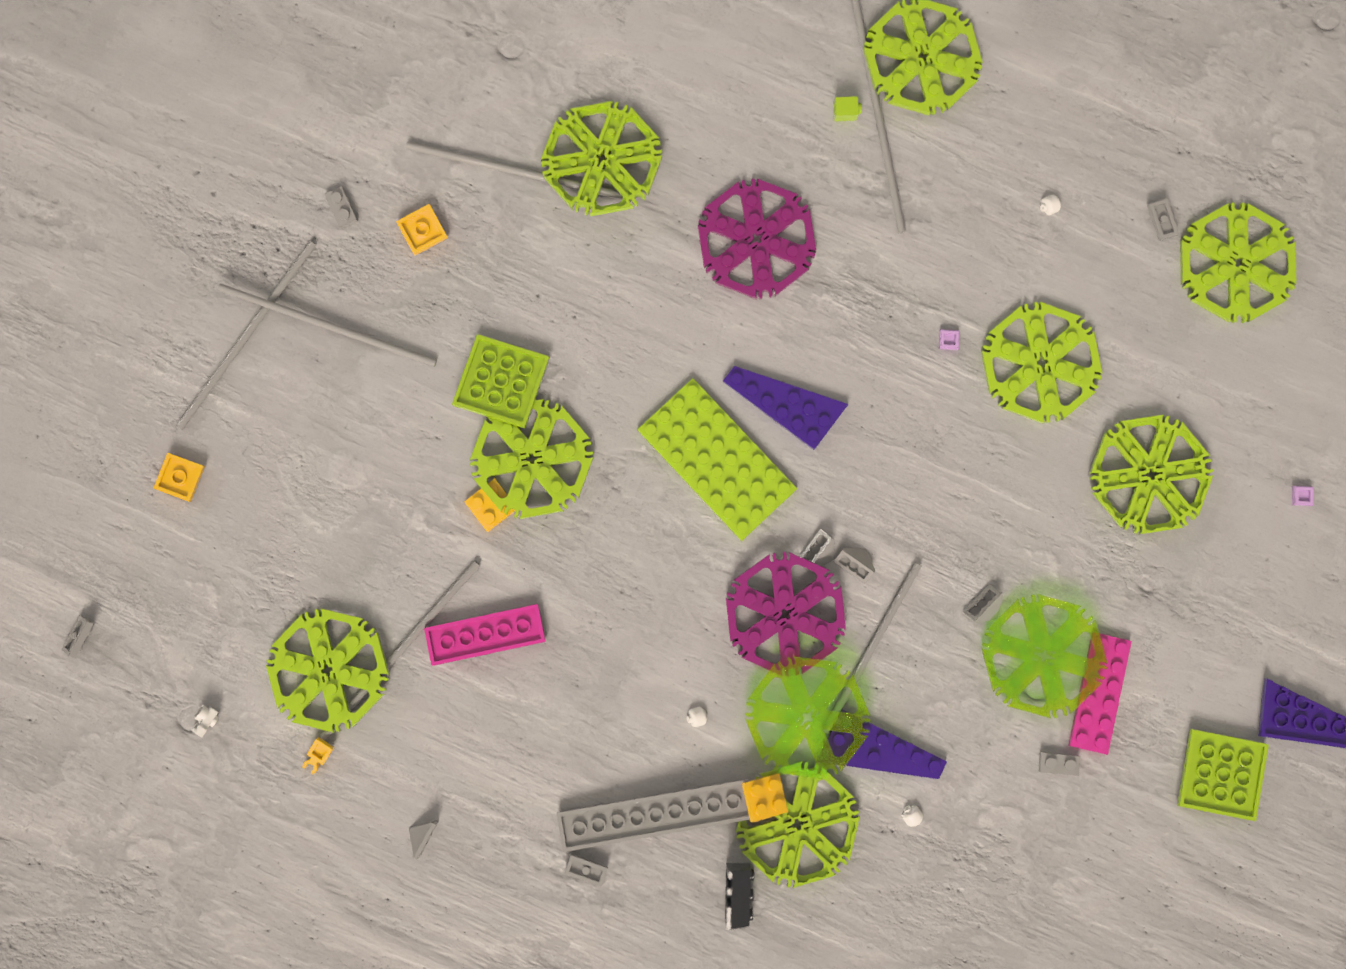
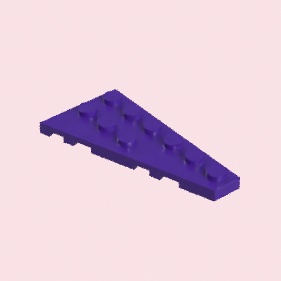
M736 366L732 368L723 380V383L813 450H815L849 405Z
M1264 678L1258 736L1346 748L1345 716L1335 713L1284 686Z
M843 709L817 759V762L933 779L940 778L947 761Z

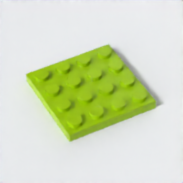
M477 334L452 406L526 428L550 357Z
M1190 729L1177 806L1256 822L1269 744Z

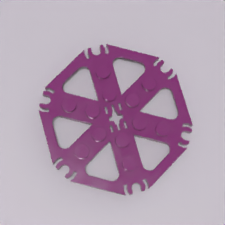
M757 178L758 186H755V179L751 180L752 185L749 187L742 180L741 189L738 181L707 205L704 210L708 211H703L702 215L707 216L708 219L706 221L699 220L701 226L698 225V233L704 269L709 266L706 269V273L710 271L716 272V275L712 277L713 281L721 277L715 284L757 299V291L759 299H762V292H768L769 298H772L773 289L775 296H777L810 269L806 267H811L812 265L806 258L815 257L816 254L813 252L816 253V245L810 209L803 213L808 205L798 206V202L802 198L798 197L793 201L798 194ZM763 191H769L785 199V204L766 220L763 218L760 194ZM734 195L740 196L744 223L720 214L719 206ZM796 220H802L805 226L807 241L805 244L799 245L777 235ZM710 232L736 241V243L718 257H712L709 252L707 236ZM753 235H762V237L760 238V243H758L757 241L752 243L754 239ZM769 255L794 264L796 267L795 271L780 282L774 281ZM750 257L754 283L751 286H745L732 281L728 274Z
M783 552L781 560H778L776 554L773 553L772 558L774 561L772 562L770 561V554H768L733 580L740 583V585L731 583V586L736 588V593L731 594L727 592V595L734 598V600L726 598L730 642L738 638V640L733 642L732 646L742 645L743 648L738 654L742 655L747 651V654L742 656L743 659L783 676L782 668H785L786 676H788L790 668H794L796 675H799V666L802 669L801 674L806 672L838 649V647L833 646L831 643L840 645L841 642L837 641L835 636L837 634L844 636L845 633L838 630V628L846 630L842 587L833 589V587L839 585V581L835 583L829 582V578L834 574L829 573L825 577L824 575L830 571L829 569L790 552L789 560H786V552ZM794 565H800L815 572L817 575L816 580L793 595L791 568ZM763 568L770 569L772 572L774 598L749 587L748 579ZM827 596H831L835 599L837 619L835 622L829 623L806 611ZM742 605L765 615V617L746 631L740 632L736 626L735 608ZM781 610H791L789 613L790 618H780L782 615ZM797 630L821 640L824 643V648L808 660L801 659ZM778 632L780 661L772 663L758 657L755 654L756 647Z

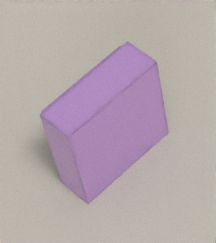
M941 329L939 332V349L958 350L960 330Z
M1292 486V505L1314 506V487Z

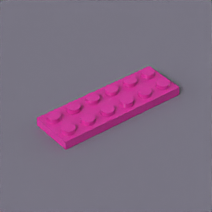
M538 604L424 628L431 666L546 642Z
M1092 632L1068 746L1108 755L1132 641Z

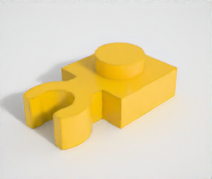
M320 737L316 738L306 754L311 758L304 762L303 768L305 769L309 764L313 765L311 773L314 774L319 769V763L321 765L325 764L335 747Z

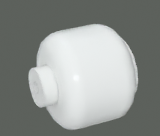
M1048 195L1041 199L1042 205L1040 209L1046 212L1047 215H1052L1060 210L1061 202L1057 196Z
M702 707L689 709V716L686 717L688 723H691L693 727L706 724L707 714Z
M916 805L904 808L905 812L902 813V818L908 826H917L922 822L923 813Z

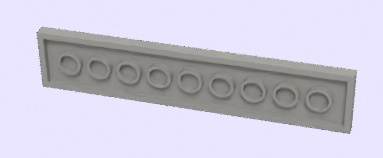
M749 779L557 812L563 852L750 820L742 783L749 781Z

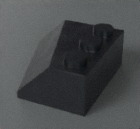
M726 863V930L749 927V921H753V909H750V901H753L754 896L753 889H751V881H754V869H751L749 863Z

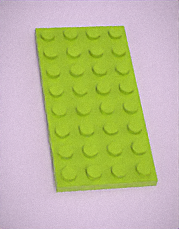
M693 378L637 429L741 541L797 490L793 483Z

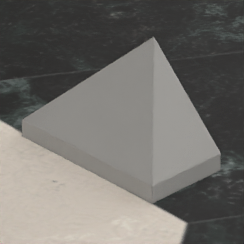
M820 529L800 557L820 566L833 560L834 539Z
M843 548L833 561L864 584L875 572L866 548Z
M989 584L967 606L963 613L976 623L997 619L1003 595Z
M434 820L409 828L413 857L415 859L421 856L438 821Z

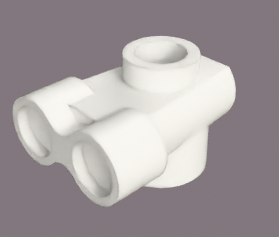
M202 705L194 716L198 723L195 724L191 731L203 737L208 727H213L219 718L216 716L218 711L210 706L208 708Z

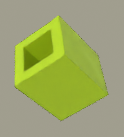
M858 96L835 97L833 102L834 121H857L859 114L862 113V105L858 103Z

